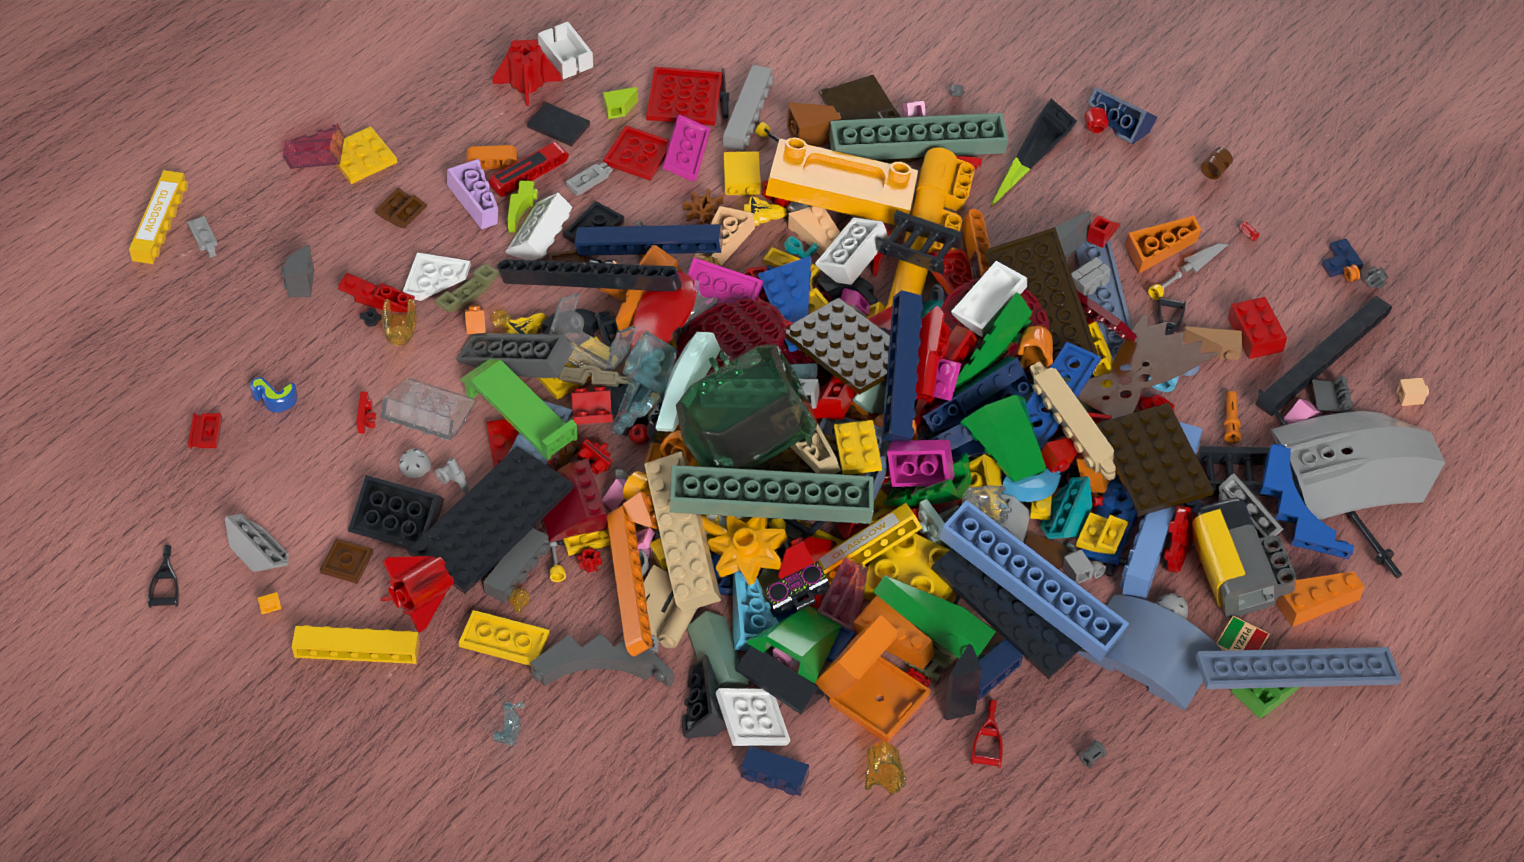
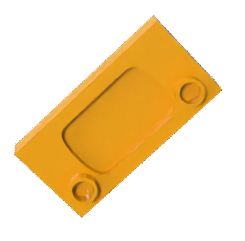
M780 138L768 180L766 195L895 225L894 214L897 210L910 214L918 170L911 169L909 165L903 162L888 164L807 145L805 141L799 138H789L787 140Z

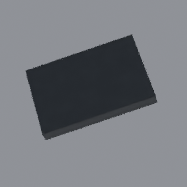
M547 102L527 123V128L571 147L590 126L589 120Z
M595 201L563 233V238L575 244L578 227H618L624 221V216Z

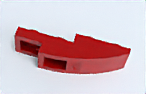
M347 272L338 286V290L354 296L355 302L384 311L408 312L415 299L414 296L384 283H380L378 286Z

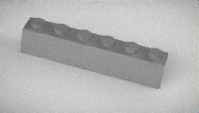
M752 65L723 135V148L744 152L745 147L749 146L750 134H754L755 122L759 121L760 110L764 109L765 98L769 96V87L774 84L771 68Z

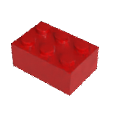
M1266 297L1231 304L1228 320L1233 330L1242 331V347L1249 359L1284 351L1287 336Z

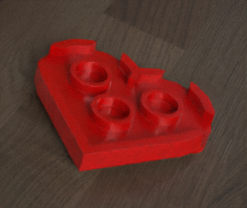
M1177 505L1175 520L1170 522L1169 533H1172L1171 547L1166 549L1164 559L1168 560L1166 567L1168 572H1181L1193 542V516L1191 508Z

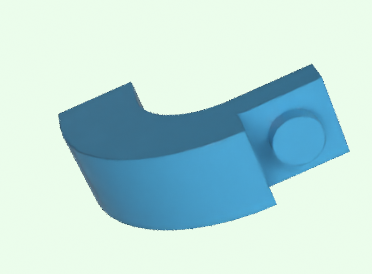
M1047 468L1042 474L1033 475L1014 483L1006 476L1001 494L1014 496L1018 501L1033 502L1043 500L1056 491L1061 477L1059 475L1060 471L1051 473Z

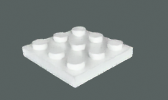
M719 688L717 690L716 696L733 746H787L790 743V737L774 696L763 689Z

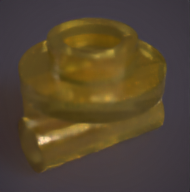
M502 309L495 310L491 315V323L495 328L504 327V323L512 320L510 314Z
M521 588L513 590L509 596V601L517 613L522 612V608L529 603L530 599L529 593Z

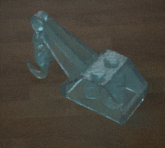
M648 331L637 341L626 359L623 374L630 377L631 380L610 429L611 432L618 436L624 432L627 426L631 427L637 417L641 418L649 412L653 405V398L648 396L652 391L659 396L666 392L669 377L675 363L678 350ZM639 385H643L639 393L637 394L636 398L634 399L633 403L631 404L632 399Z

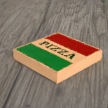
M1232 616L1216 644L1222 651L1261 650L1270 634Z

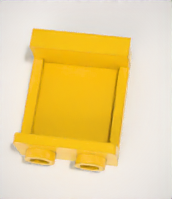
M724 152L725 195H760L759 152Z

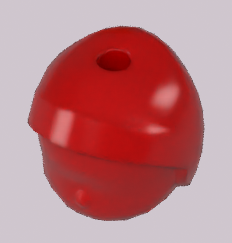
M636 424L630 428L628 435L635 444L642 445L649 440L646 425Z

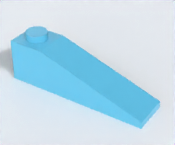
M740 571L733 573L734 650L748 651L751 645L747 644V640L777 624L778 621L770 611L771 606L769 602H766L763 597V590L758 579L756 578L753 585H748Z

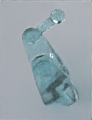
M507 702L504 704V727L502 733L494 732L493 740L495 742L510 746L515 744L521 728L520 719L515 708L523 709L525 707L524 702L516 704Z

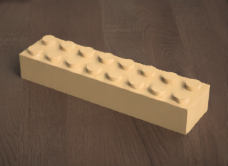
M681 451L644 464L676 605L685 613L721 601L701 514L669 513L672 465L690 466L689 461Z

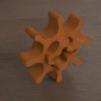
M706 189V194L703 196H698L692 191V202L683 201V210L690 211L686 213V221L689 222L696 218L699 219V225H703L707 220L712 221L720 207L719 205L723 204V195L712 198L710 197V189Z

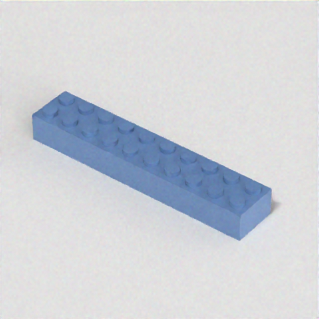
M1180 422L1193 451L1197 455L1203 429ZM1176 506L1146 514L1142 518L1139 533L1136 534L1133 543L1134 547L1129 553L1128 564L1125 565L1123 570V578L1120 584V588H1123L1122 595L1143 600L1147 599L1169 535L1170 522L1174 521Z
M966 500L943 525L938 538L1097 660L1101 661L1128 627L1129 623L969 501Z

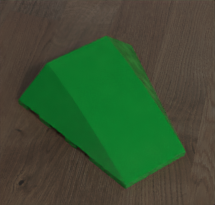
M1013 395L985 405L960 422L964 428L967 427L972 432L971 436L976 441L979 440L985 447L986 453L989 456L992 455L997 460L996 464L1013 483L1046 471L1025 398Z
M968 454L960 455V460L953 463L954 477L952 481L947 479L931 486L893 487L883 502L884 505L901 506L907 503L908 506H920V502L925 499L931 505L961 499L972 482Z
M808 606L747 640V644L762 653L771 645L799 661L798 674L816 683L842 625Z

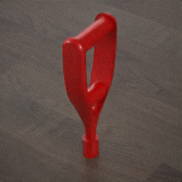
M995 700L989 701V715L975 737L971 755L972 765L976 763L1001 768L1003 743L994 716L997 708V701ZM981 735L997 737L999 758L974 755Z

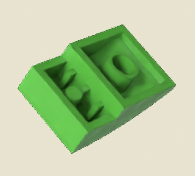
M1300 687L1231 689V692L1261 719L1283 703Z

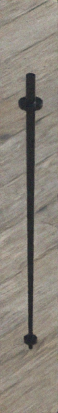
M1261 389L1258 390L1261 395L1263 391ZM1277 412L1275 415L1283 426L1288 425L1281 414ZM1355 511L1347 512L1378 554L1375 562L1378 565L1385 564L1396 579L1400 578L1402 573L1391 560L1394 552L1391 549L1384 550Z

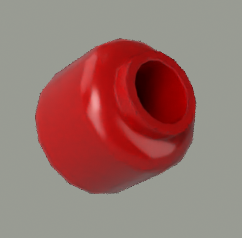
M1091 107L1085 113L1084 119L1086 128L1089 131L1101 133L1107 128L1108 118L1103 108Z

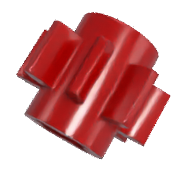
M592 548L582 550V556H577L580 570L584 569L587 573L598 571V565H602L600 551L596 552Z

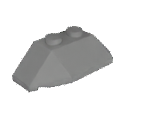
M1234 473L1219 486V502L1236 497L1245 502L1259 539L1272 535L1277 536L1283 530L1273 515Z
M242 514L226 516L225 524L229 546L249 569L256 572L288 565L289 553L264 528L253 521L247 520Z

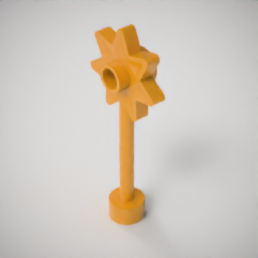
M636 471L628 478L623 489V497L626 500L631 499L639 492L651 495L646 474ZM702 516L705 531L715 536V538L708 540L709 547L712 552L721 555L716 565V570L720 577L740 571L747 584L753 585L760 568H781V560L774 550L788 539L784 529H767V518L752 517L747 523H744L734 516H727V528Z

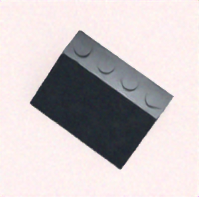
M365 475L348 532L409 549L438 521L445 499L436 494Z

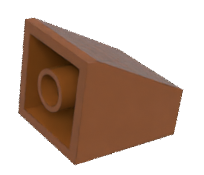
M788 103L787 128L792 138L802 139L807 145L815 147L830 144L828 136L830 121L841 120L840 113L836 112L834 106Z

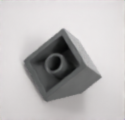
M310 245L304 246L289 256L285 261V267L281 269L282 278H285L284 289L288 291L289 297H311L314 265Z

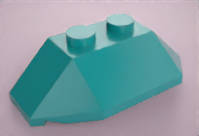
M1088 476L1071 478L1068 484L1061 488L1052 498L1050 521L1043 520L1040 525V529L1048 539L1080 536L1092 508L1091 486Z

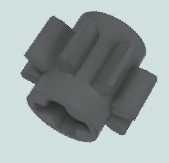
M1374 266L1366 272L1368 275L1365 277V280L1371 288L1377 287V289H1380L1387 284L1385 280L1388 279V275L1382 267L1377 269Z

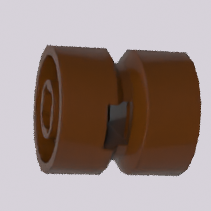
M1223 147L1215 148L1201 164L1203 174L1212 180L1219 179L1233 162L1231 153Z

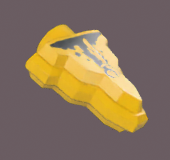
M750 197L749 204H744L745 212L754 213L755 226H759L760 223H767L769 220H777L787 216L786 208L779 205H771L769 202L756 197Z
M544 313L533 314L528 318L511 319L503 323V326L507 331L506 334H538V329L542 327V323L547 319V316Z

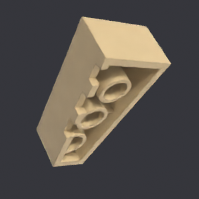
M806 402L770 418L774 431L816 473L835 474L840 471L836 456Z

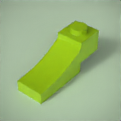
M520 181L518 194H511L508 213V231L510 233H516L520 218L529 207L534 206V199L537 200L538 189H535L534 181Z

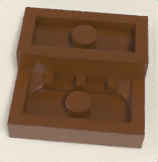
M397 188L376 209L375 213L393 225L405 229L427 207V204L414 194L410 197L400 188Z
M1027 534L1024 544L1060 570L1067 547L1041 536Z

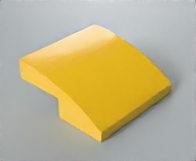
M1090 512L1076 546L1098 553L1115 554L1128 522L1112 515L1107 519Z

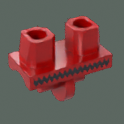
M586 439L577 454L579 461L591 459L594 462L591 465V469L596 475L603 471L607 473L613 462L609 458L611 453L607 451L609 444L606 442L603 445H600L598 442L592 444Z

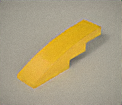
M1094 322L1088 326L1098 356L1101 357L1100 363L1093 372L1094 376L1097 377L1110 374L1114 361L1097 322ZM1111 380L1101 382V386L1104 388H1109L1113 385Z

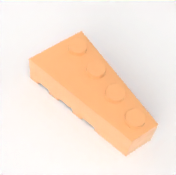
M720 206L711 224H721L722 252L696 253L694 258L722 266L755 229L754 213Z
M810 206L789 213L788 228L792 232H796L798 238L801 241H805L810 247L813 243H816L819 246L816 252L820 256L840 234V231L824 208Z

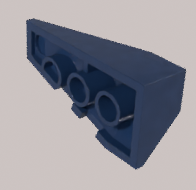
M1095 87L1088 101L1091 107L1103 108L1107 114L1108 126L1115 131L1119 138L1132 144L1150 133L1157 119V116Z

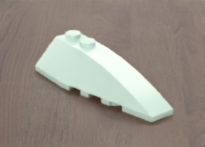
M696 332L677 360L669 377L656 425L657 431H675L700 387L703 378H705L721 350L714 333Z

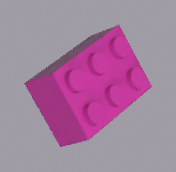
M950 440L892 441L887 450L892 487L931 486L947 479L953 480L954 467Z

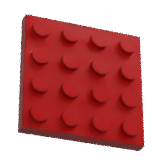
M654 67L646 120L675 123L680 114L702 125L715 126L723 72Z

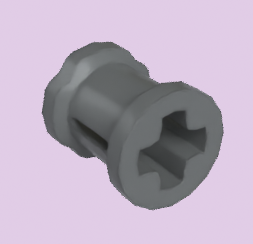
M1094 740L1087 750L1079 753V758L1085 766L1092 768L1094 762L1100 757H1105L1107 752L1099 741Z

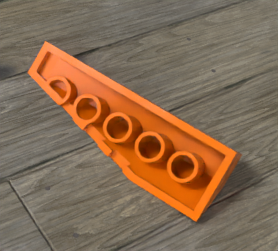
M652 245L639 263V265L674 266L678 271H681L677 260L657 245ZM646 290L627 291L626 302L622 303L616 317L620 336H624L632 330L638 304Z

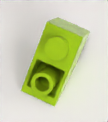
M637 87L603 93L604 108L608 119L624 117L638 102Z

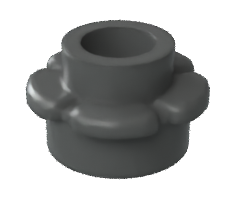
M950 85L948 92L952 93L951 96L962 97V94L965 93L964 86Z

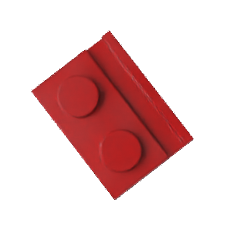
M193 413L188 440L189 449H192V447H198V449L217 448L222 423L221 413H202V415Z

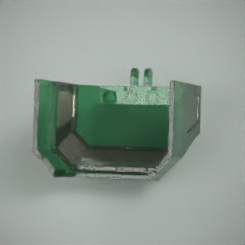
M777 345L756 346L730 361L724 351L719 352L720 358L726 365L720 368L714 357L709 358L708 360L715 371L692 384L676 404L683 442L701 467L751 470L806 438L807 444L811 448L812 437L817 427L813 408L797 373Z

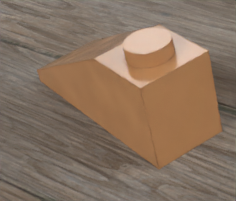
M1185 327L1184 342L1190 344L1203 341L1201 350L1208 353L1220 352L1216 355L1218 358L1239 360L1242 350V331Z

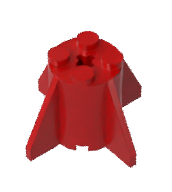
M535 39L513 40L508 52L492 77L493 84L510 83L513 89L516 88L518 92L525 93L526 106H529V93L536 92L540 86L542 88L544 82L562 81L561 73L542 51L541 46Z
M388 557L382 562L391 578L388 582L391 583V586L388 588L389 593L380 599L382 602L392 600L397 608L402 607L405 609L403 613L409 614L418 633L422 632L429 625L447 591L454 585V579L446 570L445 562L441 557Z

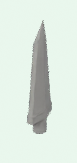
M1216 244L1184 259L1186 264L1181 267L1182 272L1186 273L1189 270L1194 273L1198 272L1199 269L1229 244Z

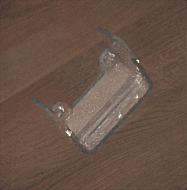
M576 293L561 298L549 335H565L573 350L567 362L578 368L592 365L602 371H614L628 354L637 327L631 326L618 331L615 340L612 342L611 347L582 331L584 319L579 313L575 312L580 295Z

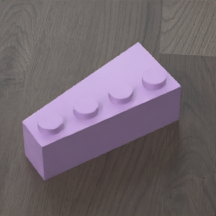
M479 159L447 169V186L478 226L484 229L496 225L498 221V206L489 189V183L485 179V173L481 169Z

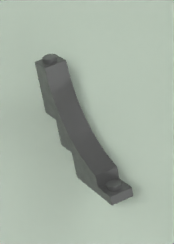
M602 634L583 647L568 635L531 662V676L536 682L540 681L544 686L565 675L590 669L622 671L635 675L645 681L654 675L655 679L659 683L662 682L666 687L674 683L673 671L650 649L633 657L626 649L625 640L613 646Z

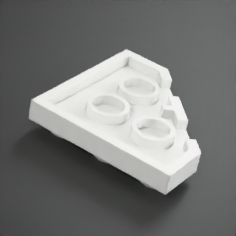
M417 253L403 292L414 296V300L421 301L466 280L471 266L470 261Z

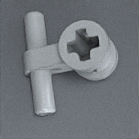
M450 458L445 466L435 470L437 478L443 484H447L452 480L458 482L462 492L466 493L469 491L470 488L465 480L466 476L454 458Z

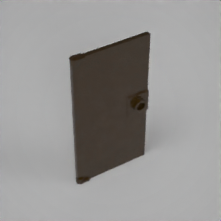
M874 74L819 91L825 104L834 106L836 112L840 113L841 120L901 118ZM924 157L879 159L876 161L888 164H892L894 162L909 163L912 161L922 159Z

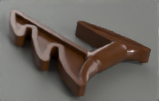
M572 440L565 446L566 452L561 448L559 450L561 463L557 459L555 460V470L557 471L567 465L576 451H580L582 445Z

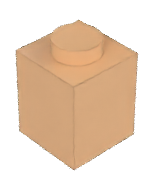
M1423 378L1400 380L1397 394L1401 406L1424 404L1426 396L1429 394V389L1425 385Z

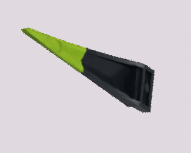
M1052 98L1037 115L991 205H994L1076 124L1077 120Z

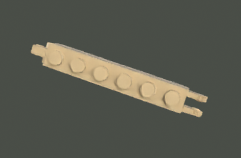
M1040 362L1030 366V372L1034 378L1033 389L1035 393L1041 395L1045 407L1048 410L1051 409L1055 421L1058 424L1061 423L1066 437L1073 440L1076 451L1082 453L1085 457L1086 465L1089 468L1092 467L1095 473L1100 471L1104 478L1113 480L1116 469L1113 463L1114 449L1055 368L1046 369Z

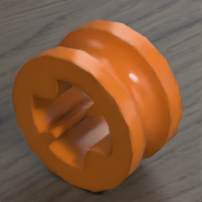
M1353 264L1350 267L1344 268L1345 279L1348 282L1360 279V271L1356 265Z

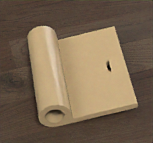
M653 565L644 581L651 635L655 636L662 646L675 648L697 609L683 613L676 605L673 596L665 613L661 612L672 591L669 573Z

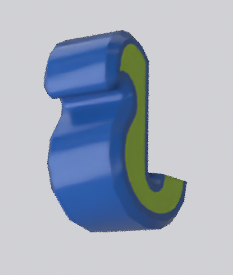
M263 377L255 378L250 383L254 400L259 401L263 399L265 408L273 413L288 410L297 402L298 394L294 383L289 384L279 393Z

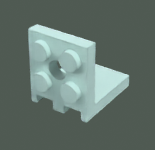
M927 499L921 501L918 515L922 529L919 531L924 533L928 540L951 549L949 545L938 537L945 524L942 519L957 509L959 505L938 514Z

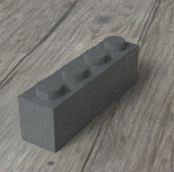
M533 528L500 560L484 580L485 593L503 603L512 598L517 587L526 581L528 573L535 569L540 558L548 553L550 549L548 535Z

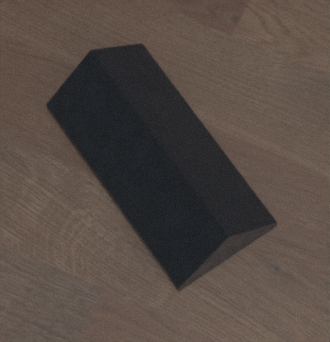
M971 644L967 645L950 674L944 719L947 721L973 715L976 711L982 668Z
M752 646L735 670L800 715L823 698L825 694L819 687L768 653H762Z

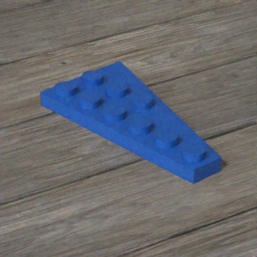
M810 256L758 274L759 279L764 281L762 287L769 303L780 311L784 319L792 323L809 315L810 269L812 264ZM786 338L784 339L789 352L799 350L798 347Z

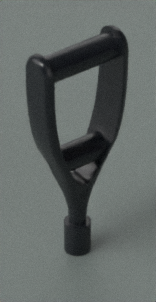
M1160 297L1157 312L1159 324L1165 322L1162 319L1161 306L1182 309L1181 317L1177 323L1167 322L1165 335H1171L1175 333L1182 323L1186 301L1181 302Z
M164 545V560L152 578L148 593L149 608H152V606L175 605L177 607L179 605V584L170 563L172 548L170 545ZM159 579L175 580V597L153 598Z

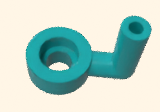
M789 236L784 242L785 250L789 254H798L802 259L809 256L812 257L819 248L816 243H813L808 251L805 252L802 249L801 241L793 236Z

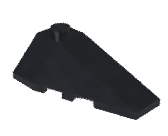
M704 655L692 664L690 668L687 686L690 688L689 698L685 699L684 704L687 706V712L682 716L683 737L716 736L727 728L716 696V692L720 687L707 655Z

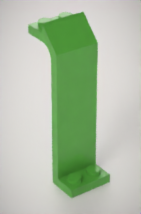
M488 359L460 379L465 384L466 395L470 399L480 393L547 460L551 459L554 453L572 440H577V424L573 420L565 423L501 360Z

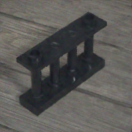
M899 210L894 214L895 229L888 239L885 240L880 237L876 239L879 253L942 275L944 273L943 258L949 249L953 247L960 250L963 246L962 232ZM902 230L911 233L904 245L894 243ZM918 236L927 238L920 251L910 248ZM934 242H939L944 245L936 257L926 254Z
M1200 446L1197 458L1200 464H1206L1207 478L1214 490L1211 496L1220 495L1219 486L1224 482L1215 480L1214 464H1225L1227 479L1234 473L1233 464L1244 465L1246 481L1242 482L1255 496L1273 497L1260 493L1262 481H1254L1252 465H1263L1265 470L1270 447Z

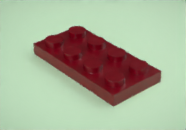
M1077 290L1085 314L1092 315L1094 320L1098 323L1102 322L1111 332H1117L1116 334L1121 339L1126 340L1127 338L1132 342L1135 341L1138 336L1122 320Z

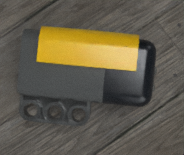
M1238 497L1230 498L1196 509L1192 522L1193 542L1219 607H1223L1226 617H1237L1272 607L1276 604L1278 597L1290 594L1295 590L1296 575L1282 540L1274 535L1259 539L1249 511L1242 499Z

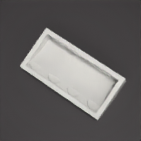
M996 261L951 312L962 324L983 338L992 328L994 322L1015 293L1021 294L1026 289L1027 278Z

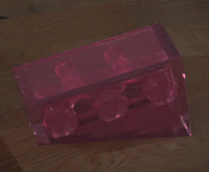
M336 123L330 129L324 131L320 129L317 130L316 134L310 136L303 135L286 141L282 157L290 169L340 165L345 135L338 123Z
M844 558L817 612L849 630L855 631L854 621L862 612L868 567L852 558Z

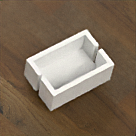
M569 22L555 26V42L552 28L538 33V42L542 51L561 73L562 79L576 75L577 71L581 73L593 68L592 51Z

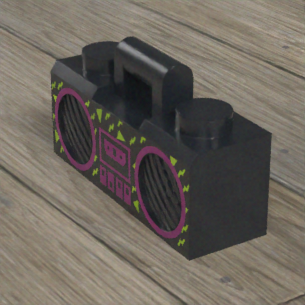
M816 561L814 564L790 574L763 589L776 614L779 615L788 613L794 606L800 611L816 603L814 596L826 593L831 586L819 562Z

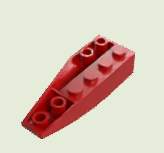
M833 375L819 390L820 396L817 407L809 409L814 418L843 419L853 401L855 391Z

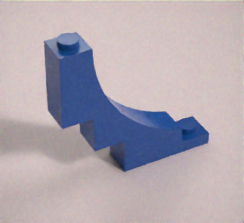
M1272 444L1267 454L1260 493L1279 498L1275 519L1294 524L1290 545L1349 559L1353 554L1354 545L1343 540L1335 541L1337 531L1319 520L1299 496L1291 474V448H1286L1282 444Z

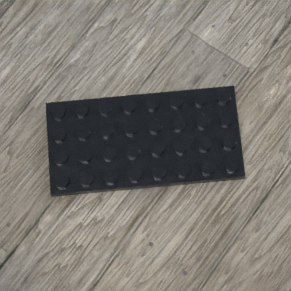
M516 446L408 549V552L411 556L441 557L445 562L446 570L454 579L453 586L466 594L575 488L574 484Z
M953 548L932 565L931 569L1010 644L1019 650L1048 680L1082 649L1081 646Z

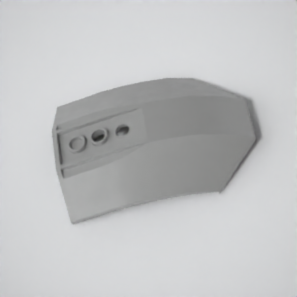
M1357 411L1338 413L1271 429L1276 444H1282L1286 448H1291L1290 468L1294 485L1304 504L1319 520L1383 505L1402 503L1423 504L1445 465V460L1431 432L1379 412ZM1343 448H1350L1353 452L1350 455H1345L1341 450ZM1331 453L1334 456L1327 458L1323 454Z

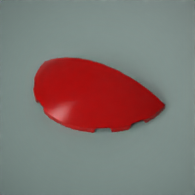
M678 271L682 287L676 291L646 290L643 294L632 325L631 360L633 362L650 357L652 355L651 351L658 346L662 348L673 339L671 334L678 327L682 328L688 320L695 305L697 291L693 288L694 280L686 273Z

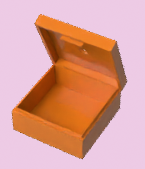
M880 615L846 646L818 677L815 684L830 697L829 705L885 743H888L930 696L931 689L881 657V654L898 637L896 634L898 631ZM881 696L884 700L879 702L876 700V697Z

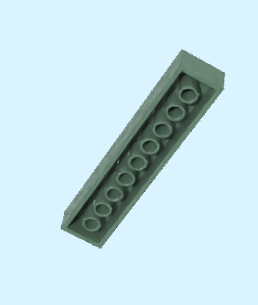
M1003 113L830 121L828 133L832 151L871 160L925 157L928 150L939 147L948 149L955 156L1001 154L1006 152L1009 140Z
M672 465L669 513L870 524L874 512L873 477L676 465Z

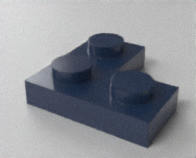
M1346 238L1330 243L1329 248L1335 257L1322 261V266L1329 277L1344 274V268L1350 267L1353 264L1358 269H1362L1363 262Z

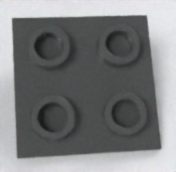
M1339 376L1336 382L1311 380L1317 410L1339 413L1353 412L1350 388L1347 385L1348 379L1345 376Z

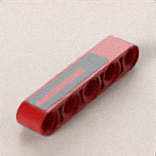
M553 142L494 174L488 181L489 186L500 197H504L519 189L520 181H533L567 161L569 154L557 142Z

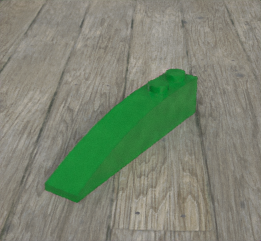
M1018 292L1015 293L994 322L990 333H987L979 347L980 350H975L969 360L970 364L967 363L958 375L954 391L993 366L1010 348L1013 342L1017 344L1022 336L1020 332L1023 329L1026 330L1031 324L1032 320H1030L1032 311Z
M885 575L873 591L904 618L959 659L968 644L973 645L978 657L996 632L964 607L931 595L921 589L914 588Z

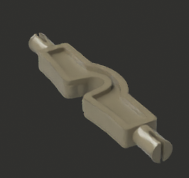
M592 365L580 368L564 367L558 376L562 382L584 385L588 376L592 375V384L596 387H618L619 383L629 385V381H631L630 376H620L618 372L602 371Z

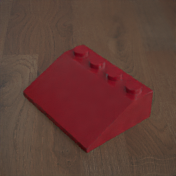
M588 459L568 463L558 469L556 472L571 481L575 488L543 518L550 542L607 530L606 510Z

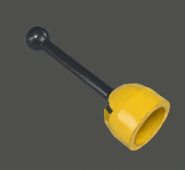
M761 122L756 128L755 133L761 137L769 136L779 143L780 139L770 133V127L765 122Z

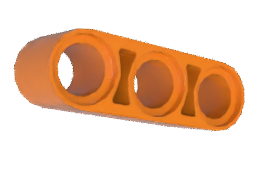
M512 145L470 147L466 151V163L479 159L481 169L483 170L505 169L518 162L517 148Z

